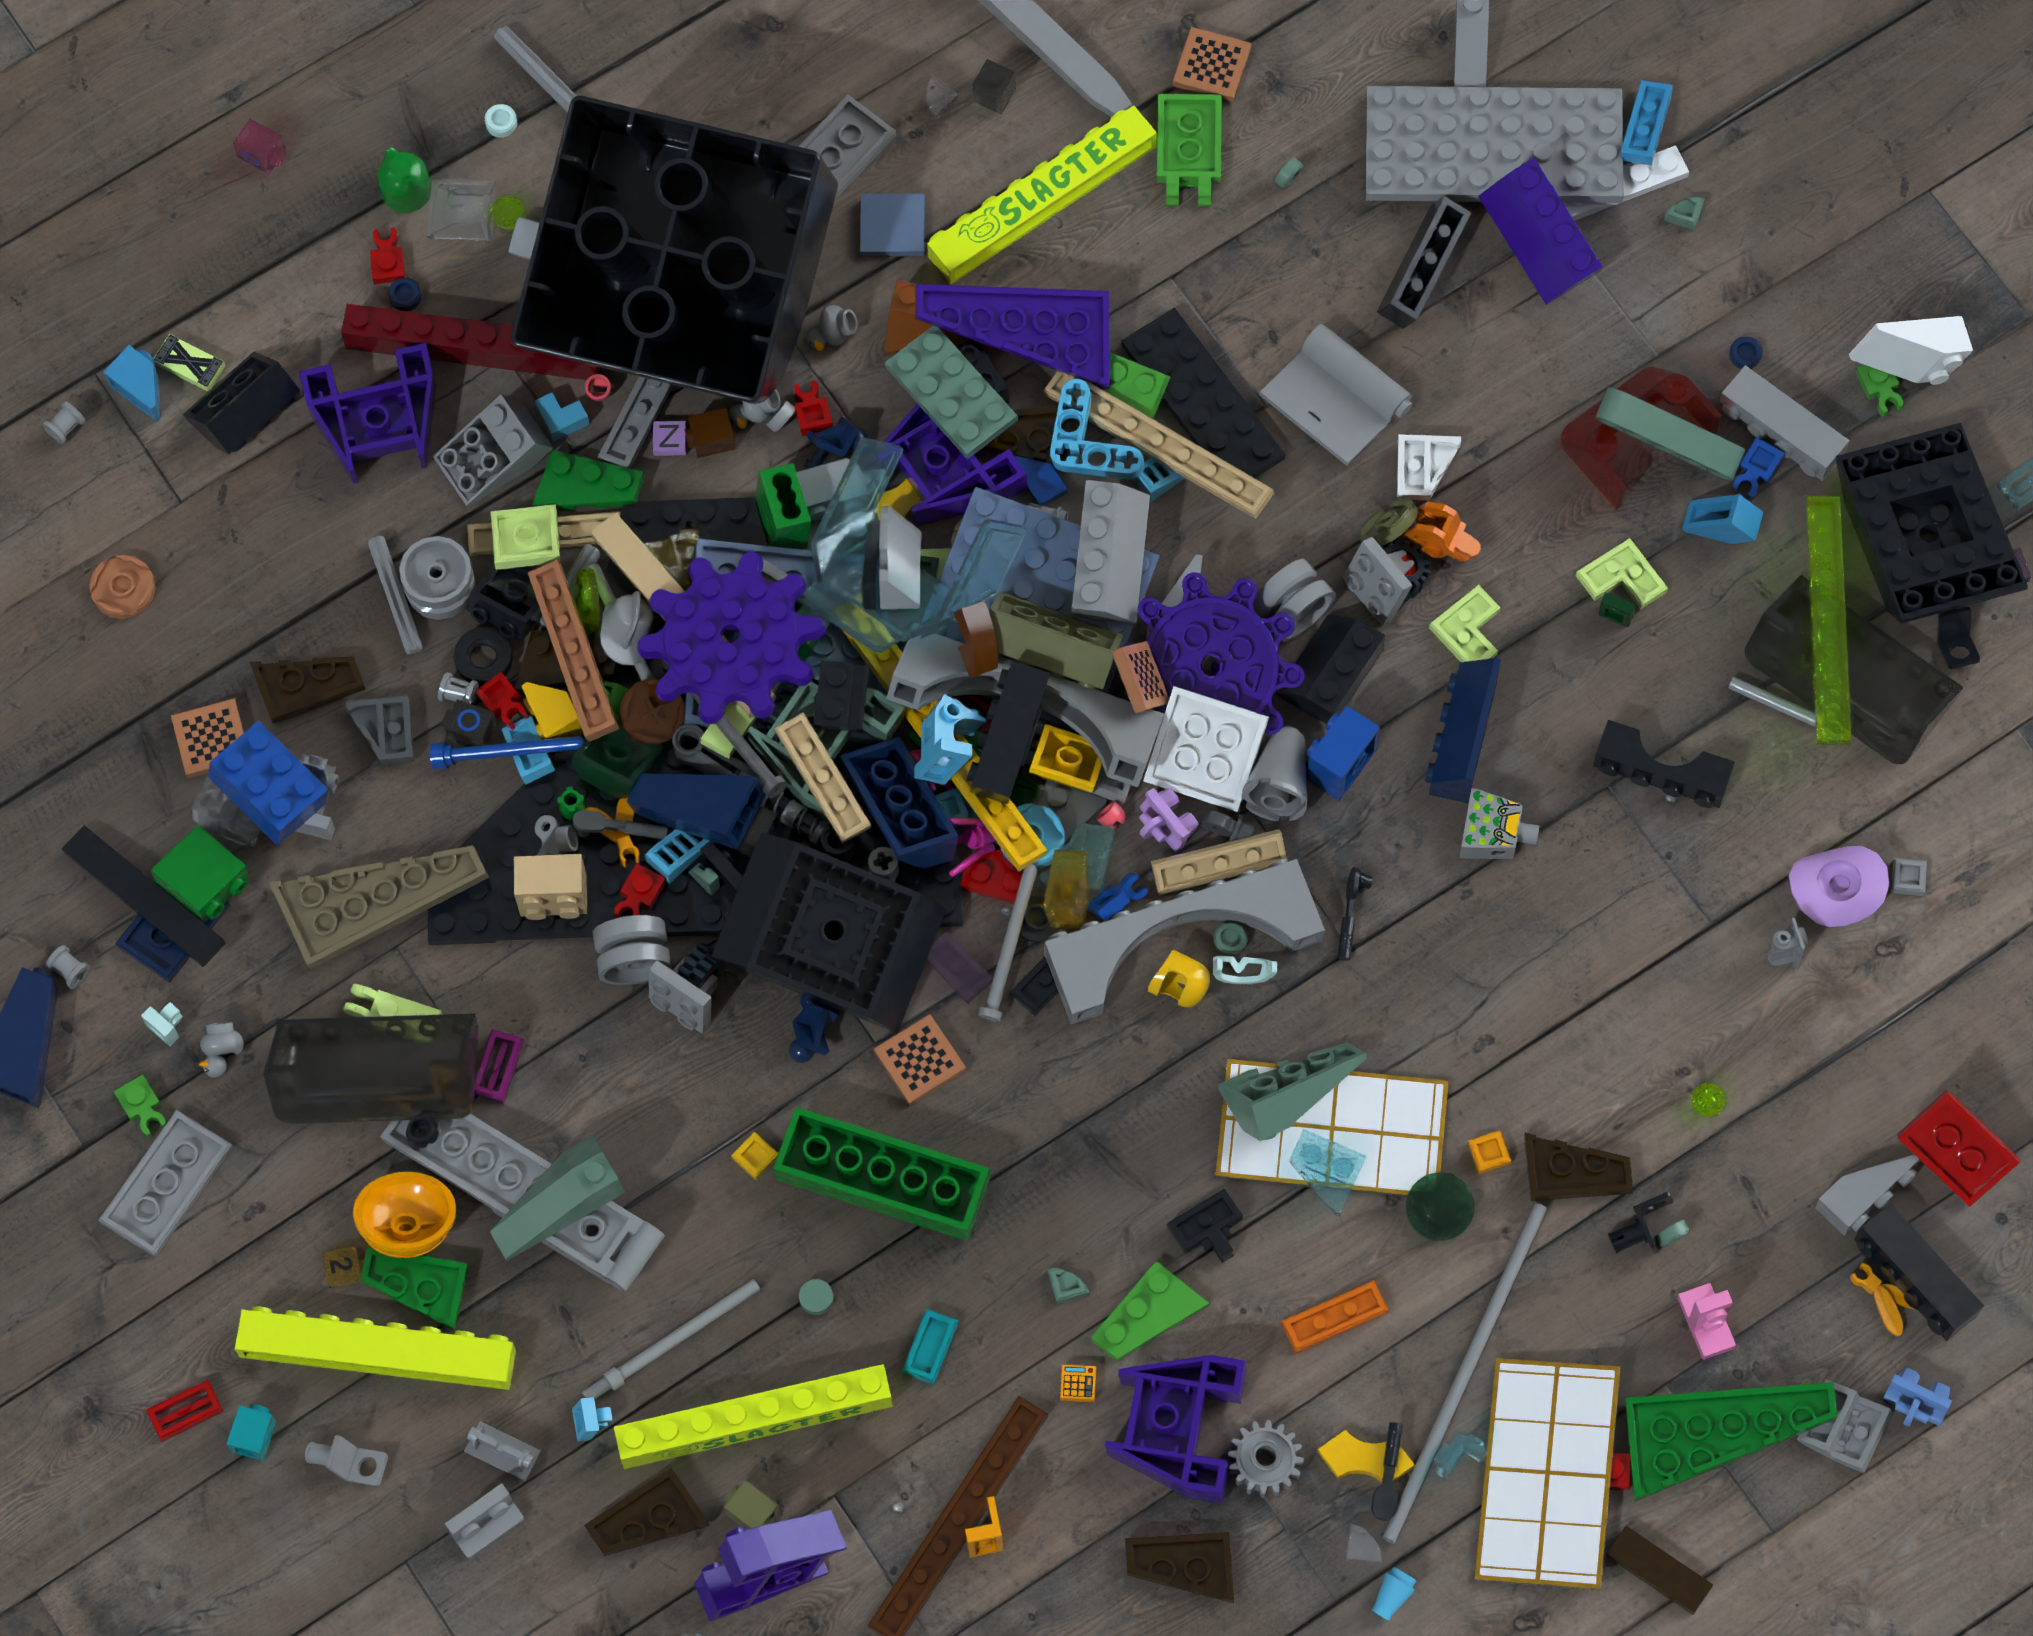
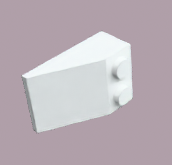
M1962 316L1877 323L1849 353V356L1853 361L1915 383L1930 382L1932 385H1937L1947 381L1954 370L1963 364V361L1973 349Z

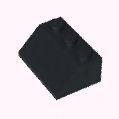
M252 352L190 407L183 416L214 447L230 454L240 450L246 444V439L255 431L265 428L269 424L270 418L278 410L287 408L294 401V396L300 392V389L279 362Z
M1327 615L1295 662L1305 672L1303 683L1296 688H1279L1276 691V695L1327 725L1334 713L1341 714L1384 650L1385 635L1359 619Z

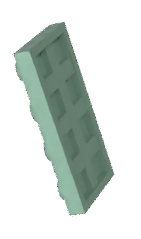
M936 326L930 327L885 362V368L967 459L1018 421V415Z

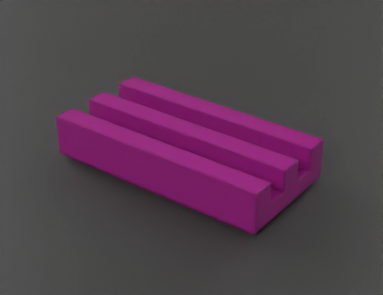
M491 1029L471 1088L472 1095H482L486 1099L491 1100L493 1098L497 1102H505L525 1042L524 1038ZM497 1039L503 1040L488 1086L484 1088L482 1084ZM514 1043L499 1091H495L509 1045Z

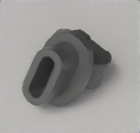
M1217 811L1204 814L1200 824L1201 827L1223 836V843L1250 837L1255 828L1254 824L1243 820V815L1241 814L1232 819Z

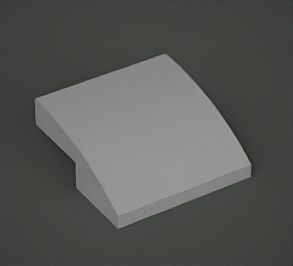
M1826 1379L1824 1383H1829L1832 1381ZM1834 1382L1837 1419L1799 1434L1797 1440L1810 1449L1842 1465L1865 1473L1893 1414L1892 1410L1860 1397L1857 1391Z

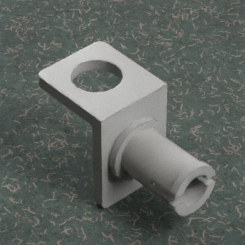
M336 1435L332 1446L310 1442L306 1447L305 1460L309 1464L326 1466L327 1469L344 1481L378 1487L382 1481L388 1455L384 1452L357 1448L342 1436ZM366 1459H375L377 1464L375 1472L370 1476H362L360 1473L361 1464Z

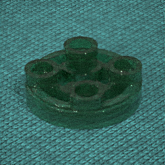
M1437 1172L1428 1174L1419 1179L1408 1193L1406 1199L1407 1219L1412 1228L1428 1240L1448 1241L1454 1239L1467 1229L1473 1218L1474 1199L1468 1186L1452 1173Z

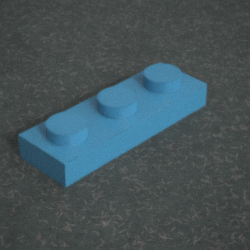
M1641 80L1620 152V157H1623V161L1652 165L1673 94V85Z

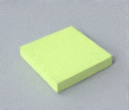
M556 504L491 511L496 570L543 565L555 560L561 563Z

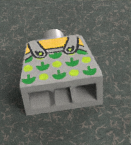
M1471 788L1459 858L1512 859L1514 858L1516 842L1537 844L1540 826L1520 822L1523 808L1521 804Z

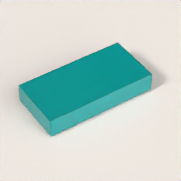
M926 1309L903 1366L902 1374L935 1385L959 1324L958 1320Z

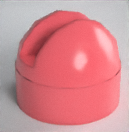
M595 374L587 379L585 391L590 399L603 401L611 394V383L604 375ZM591 387L607 388V391L591 392Z
M1112 801L1099 813L1096 820L1103 827L1109 830H1116L1119 828L1116 821L1124 824L1126 815L1122 807L1116 801Z

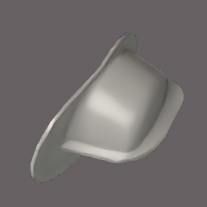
M635 591L632 595L628 594L611 600L606 604L603 611L600 633L601 646L609 658L621 665L632 666L641 663L644 658L637 652V643L641 637L653 634L654 613L650 604L640 597L641 593L639 591Z

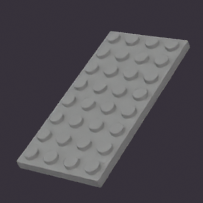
M1367 86L1366 201H1438L1445 196L1454 202H1481L1478 195L1505 175L1535 157L1563 203H1623V157H1620L1623 145L1622 88Z

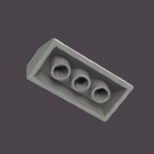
M1086 480L1071 607L1072 617L1136 624L1150 501L1149 494L1119 483Z

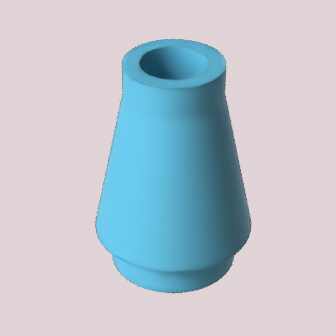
M1393 1567L1390 1573H1385L1376 1602L1371 1611L1389 1621L1392 1615L1416 1591L1413 1587L1417 1581L1396 1567Z

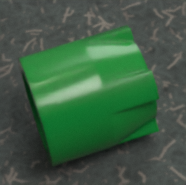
M566 787V791L557 798L561 815L567 820L573 821L575 813L586 809L583 794L573 790V787ZM569 799H577V802L573 805L565 803Z

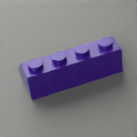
M1535 157L1511 171L1478 195L1545 305L1602 270V264Z

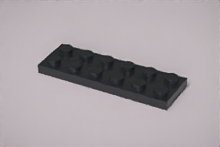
M1175 307L1121 341V346L1133 362L1170 376L1162 401L1195 444L1253 478L1258 477L1285 459L1283 450Z

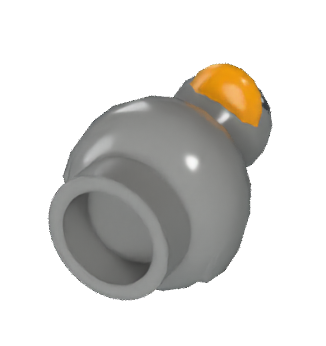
M837 305L827 306L822 310L820 327L814 326L806 333L808 345L816 348L818 351H822L826 343L833 346L843 344L849 335L855 334L857 331L858 322L855 313L851 309L844 310Z
M775 389L773 394L760 404L742 402L743 404L733 405L728 412L729 420L741 429L747 426L749 420L755 423L766 421L771 413L777 411L780 407L778 391Z
M233 1021L206 1024L207 1034L202 1037L200 1048L207 1055V1058L201 1061L199 1066L203 1067L204 1072L212 1078L221 1077L226 1071V1061L220 1055L235 1053L236 1056H239L243 1050L244 1040L241 1034L234 1030Z

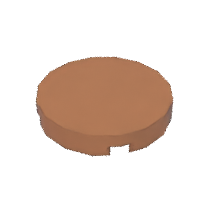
M118 555L109 561L106 559L97 566L92 573L89 588L92 600L100 612L111 618L126 619L135 617L148 608L153 601L156 585L154 576L145 562L135 556Z

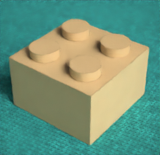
M582 855L514 857V896L520 916H526L530 920H542L547 915H559L561 918L573 919L579 917V914H588L587 874Z

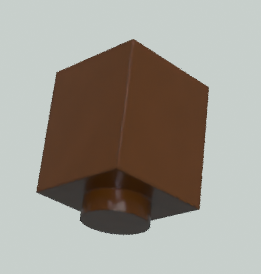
M726 408L688 416L690 428L684 429L688 447H695L698 458L735 450L734 436Z

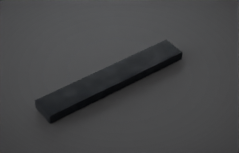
M85 825L62 848L65 855L201 967H204L226 944L223 938Z

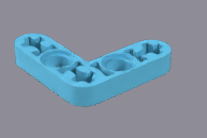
M1072 379L1067 381L1061 390L1050 448V457L1054 467L1063 472L1119 479H1135L1143 473L1145 466L1141 451L1137 448L1084 441L1092 401L1091 391L1088 384L1083 380ZM1076 390H1081L1082 396L1078 397L1076 405L1078 410L1072 409L1073 401L1071 395ZM1069 418L1077 419L1080 422V426L1074 432H1066L1062 429V424L1065 420ZM1065 449H1069L1072 456H1068L1066 461H1061L1058 454H1063ZM1080 450H1083L1082 464H1079L1078 457H1081ZM1095 452L1104 453L1106 461L1100 466H1093L1088 462L1091 454ZM1112 454H1116L1115 456H1116V460H1117V461H1114V464H1115V467H1114V468H1111V466H1112V464H1113V462H1112ZM1128 457H1133L1137 464H1132L1130 469H1126L1123 462H1127Z

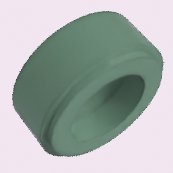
M1293 157L1280 170L1274 182L1282 189L1288 188L1303 170V164Z
M1226 922L1216 929L1214 933V946L1218 953L1223 956L1235 957L1245 950L1247 933L1240 924Z
M1681 1220L1657 1234L1655 1239L1660 1247L1664 1248L1690 1233V1229L1685 1220Z
M812 1279L805 1282L799 1291L800 1305L804 1311L811 1315L824 1314L833 1304V1292L830 1285L821 1279Z

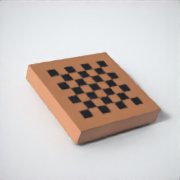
M1191 27L1173 79V86L1200 94L1222 95V100L1234 103L1252 49V43Z
M1147 641L1112 651L1113 658L1136 714L1168 704L1169 697Z
M235 698L171 715L187 779L209 773L210 761L244 733Z
M931 1014L873 1049L874 1054L909 1106L967 1071L965 1065Z

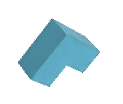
M552 392L534 401L536 410L553 442L590 425L588 415L580 400L561 408Z

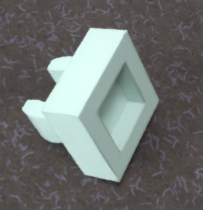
M171 1002L162 1009L160 1014L150 1006L141 1015L146 1026L168 1046H171L179 1038L174 1026L181 1021L183 1016L180 1014V1010Z

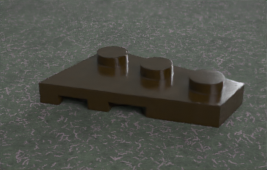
M1058 406L1013 410L1018 415V421L981 449L999 454L1009 449L1015 456L1051 463L1054 466L1050 457V448ZM1070 418L1062 424V429L1066 432H1071ZM1065 449L1063 454H1058L1061 461H1066L1068 456H1072L1069 449Z
M531 631L515 685V690L519 695L525 694L521 685L526 682L558 689L559 685L566 684L548 632ZM588 638L602 681L617 679L621 664L613 661L605 654L601 646V640Z
M353 656L313 658L312 661L292 662V660H279V663L262 664L261 661L250 662L272 724L366 690Z
M1524 1133L1531 1201L1633 1194L1630 1157L1593 1148L1584 1149L1567 1145V1142L1538 1138L1534 1134Z
M670 1467L584 1526L602 1554L607 1556L709 1527L710 1524Z
M1229 1532L1125 1538L1127 1576L1234 1604Z

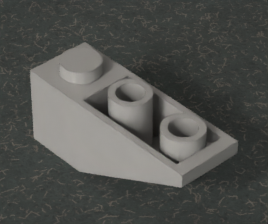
M1914 1154L1844 1175L1818 1199L1815 1209L1844 1237L1852 1229L1857 1233L1870 1220L1868 1214L1875 1207L1881 1210L1894 1197V1194L1891 1193L1892 1190L1899 1184L1905 1187L1918 1174L1915 1168L1919 1158Z

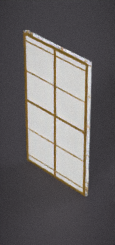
M1227 1059L1225 1064V1081L1256 1068L1259 1074L1278 1069L1275 1063ZM1352 1071L1289 1128L1277 1133L1272 1139L1262 1141L1257 1140L1242 1130L1223 1098L1217 1164L1214 1169L1215 1178L1438 1200L1440 1195L1439 1184L1447 1093L1450 1088L1448 1085L1449 1081Z
M1496 1358L1475 1581L1588 1589L1592 1591L1601 1590L1621 1372L1620 1366Z

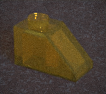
M1054 850L1043 908L1051 928L1080 929L1085 924L1089 904L1087 851Z

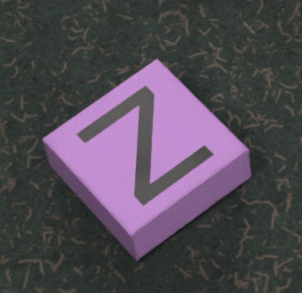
M686 421L653 422L654 456L686 455V435L684 430L686 429Z

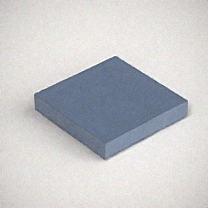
M925 193L861 194L860 257L924 256Z

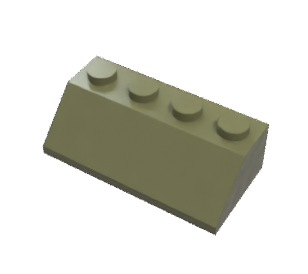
M998 592L989 609L996 638L998 657L1006 655L1015 658L1017 663L1046 669L1051 676L1056 678H1072L1077 680L1079 685L1088 689H1104L1114 663L1112 651L1119 649L1123 634L1018 597Z

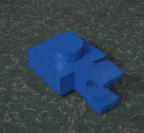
M1131 872L1126 874L1115 887L1112 885L1108 886L1085 904L1092 916L1105 922L1106 920H1111L1115 914L1122 912L1123 907L1130 902L1129 898L1134 900L1142 899L1148 890L1145 887L1139 886L1136 890L1132 891V884L1139 877Z

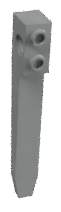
M978 0L1092 106L1110 117L1120 110L1126 111L1132 107L1131 101L1117 81L1033 0Z

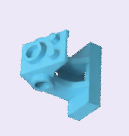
M946 694L940 698L922 723L921 760L914 766V778L945 785L972 757V744L956 741L953 733L973 736L975 731L986 722V719L979 715V711L975 709L970 710L960 701Z

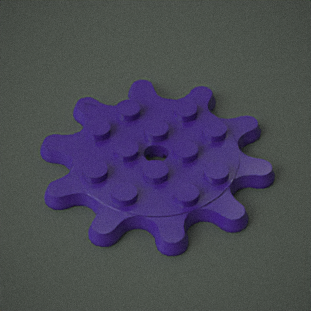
M752 551L744 553L739 560L737 568L726 574L717 573L709 560L701 557L695 558L688 568L692 580L691 587L688 590L675 594L658 589L652 593L649 599L651 609L664 618L665 625L659 632L641 637L637 643V652L644 659H661L668 665L666 675L656 684L655 692L657 697L662 701L669 702L675 700L683 693L690 692L696 694L700 699L698 714L700 720L706 724L718 723L723 717L726 706L735 701L745 703L753 716L763 719L770 716L775 708L771 691L777 683L787 681L797 686H805L812 681L814 671L808 663L803 662L799 658L798 649L804 642L820 639L826 632L825 622L821 618L798 615L794 609L797 599L806 592L807 584L805 579L798 574H789L778 582L765 581L762 577L763 559L759 554ZM724 630H736L740 633L739 637L733 642L722 640Z
M1191 572L1182 581L1183 599L1177 606L1167 607L1152 597L1145 598L1140 602L1138 614L1149 627V636L1146 641L1150 647L1169 699L1173 686L1268 716L1269 720L1264 732L1266 734H1276L1282 729L1283 717L1272 705L1273 694L1279 688H1296L1300 686L1304 681L1305 672L1298 664L1283 661L1278 654L1280 642L1290 636L1295 629L1294 619L1286 613H1279L1267 619L1259 617L1253 608L1258 592L1254 581L1248 578L1239 579L1228 595L1216 597L1210 593L1205 577L1198 572ZM1125 644V645H1123V646H1121V647H1125V646H1129V645H1133V644ZM1213 656L1220 661V669L1216 675H1207L1203 671L1202 663L1205 658ZM1168 704L1152 710L1165 714Z

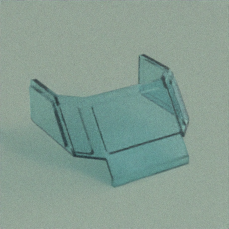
M862 438L810 543L817 583L807 588L806 592L798 600L872 651L881 653L899 641L904 642L920 635L921 638L945 629L956 622L953 612L982 601L986 602L987 599L994 596L998 592L1023 541L1026 529L1021 525L986 519L981 524L951 588L920 568L919 609H880L879 582L876 610L864 609L862 607V577L868 523H870V520L879 521L876 507L900 460L903 448L893 443Z

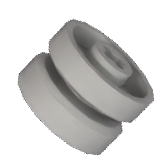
M440 536L427 537L412 544L402 557L399 567L400 579L406 599L414 611L423 617L441 620L452 618L467 608L469 595L476 587L470 558L460 544L450 538Z
M1303 558L1288 564L1271 577L1259 590L1253 603L1254 611L1261 618L1267 619L1279 613H1286L1294 619L1295 629L1290 636L1282 640L1283 642L1291 641L1310 629L1325 615L1336 599V592L1326 581H1315L1317 571Z
M649 915L620 917L606 921L592 931L595 950L601 954L597 959L599 979L607 984L632 985L649 982V969L657 960L669 969H672L669 949L663 946L668 941L665 921L659 917Z

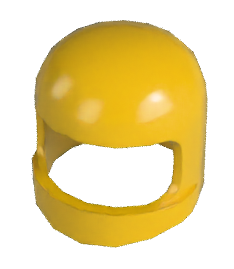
M1173 949L1151 980L1148 992L1158 997L1160 994L1169 995L1178 1001L1179 1006L1190 1008L1197 1005L1205 996L1210 984V973L1202 963ZM1178 983L1185 985L1184 989Z

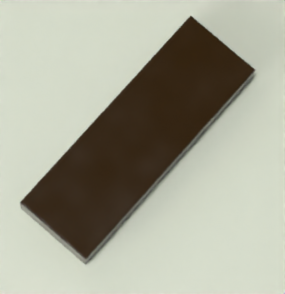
M1628 1526L1624 1527L1606 1554L1609 1559L1692 1615L1695 1614L1713 1587L1712 1583Z

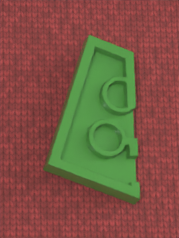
M1156 1261L1093 1334L1091 1342L1116 1362H1119L1152 1342L1155 1337L1170 1328L1173 1329L1183 1323V1320L1208 1308L1209 1303Z

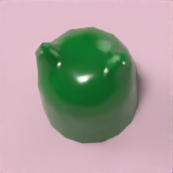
M393 147L385 150L384 159L377 171V182L384 203L390 209L399 213H411L421 209L427 204L432 192V184L425 163L414 153L397 151Z

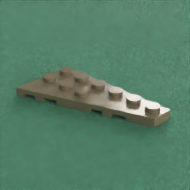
M472 845L434 852L431 856L413 858L411 856L400 858V861L383 864V862L334 870L330 874L314 877L306 875L298 877V880L287 882L279 880L269 882L304 960L312 970L489 878V875L477 850Z

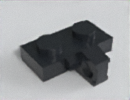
M1223 1189L1168 1222L1167 1228L1185 1255L1201 1245L1205 1251L1212 1248L1223 1263L1234 1256L1232 1253L1234 1250L1227 1241V1238L1232 1236L1228 1228L1242 1221L1243 1215L1227 1191Z

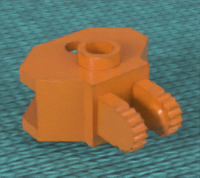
M1428 501L1417 507L1419 511L1415 519L1417 524L1413 528L1407 529L1402 535L1404 540L1410 541V547L1413 548L1415 544L1420 547L1418 553L1425 552L1426 555L1433 558L1441 559L1448 555L1453 559H1457V561L1466 562L1470 557L1473 558L1479 555L1478 553L1482 549L1477 539L1464 532L1466 524L1460 520L1457 511L1441 503Z

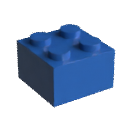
M1348 706L1344 708L1341 714L1337 712L1333 714L1325 728L1328 732L1322 740L1316 738L1307 751L1309 756L1306 767H1308L1307 780L1339 801L1377 751L1380 730L1378 725Z

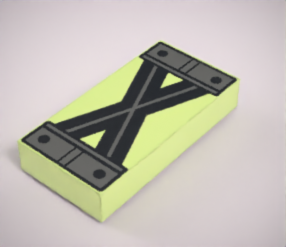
M171 334L168 335L153 358L155 360L154 365L206 391L212 389L226 367L224 361Z

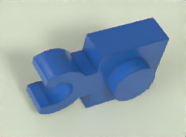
M1756 437L1740 463V468L1746 471V473L1735 479L1733 483L1734 491L1737 492L1742 484L1748 483L1752 486L1748 493V498L1753 500L1759 491V480L1761 479L1766 483L1770 482L1784 459L1785 453Z

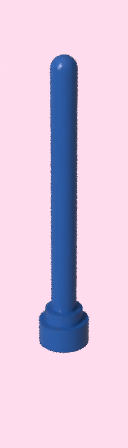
M581 736L461 748H454L453 745H448L446 742L433 743L430 746V761L434 770L449 769L450 765H455L456 761L579 750L585 747L586 741Z

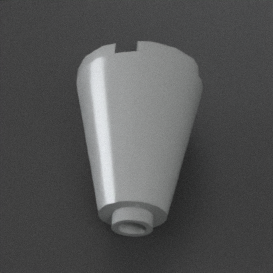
M1282 727L1279 732L1271 735L1243 787L1241 799H1245L1247 802L1246 808L1261 818L1279 821L1280 816H1290L1289 821L1302 817L1307 809L1305 738L1294 727Z

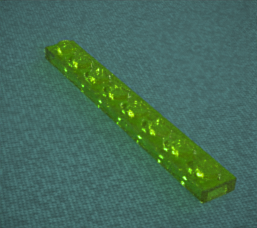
M1807 496L1805 502L1816 745H1850L1852 739L1840 496Z

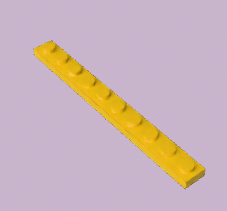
M860 596L834 611L833 619L888 693L892 676L902 652L873 612L862 607V597ZM937 700L923 706L919 710L904 706L905 717L920 738L922 737V723L931 708L938 702ZM953 733L956 741L968 743L963 734ZM972 748V757L955 773L951 780L1016 869L1021 871L1046 856L1047 849L1010 799L1008 804L970 792L972 782L966 781L972 762L979 763L980 760Z

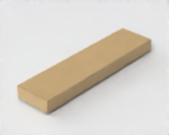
M804 712L776 727L775 733L841 843L871 828L869 820Z
M1278 829L1150 862L1157 893L1160 896L1212 883L1217 880L1236 877L1248 870H1264L1275 861L1287 860L1282 833Z

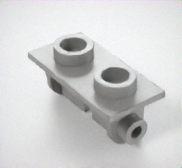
M1795 918L1791 919L1787 929L1780 930L1774 934L1767 958L1770 964L1774 966L1792 963L1796 971L1799 968L1802 957H1804L1808 940L1804 928H1798Z
M481 1421L477 1427L471 1428L467 1439L470 1441L464 1450L465 1453L523 1481H526L541 1453V1450Z

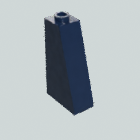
M642 773L637 783L632 786L626 802L640 818L737 850L766 794L763 792L762 785L753 776Z
M22 967L0 1013V1094L39 1108L43 1094L58 988L50 973L39 968H34L31 971Z

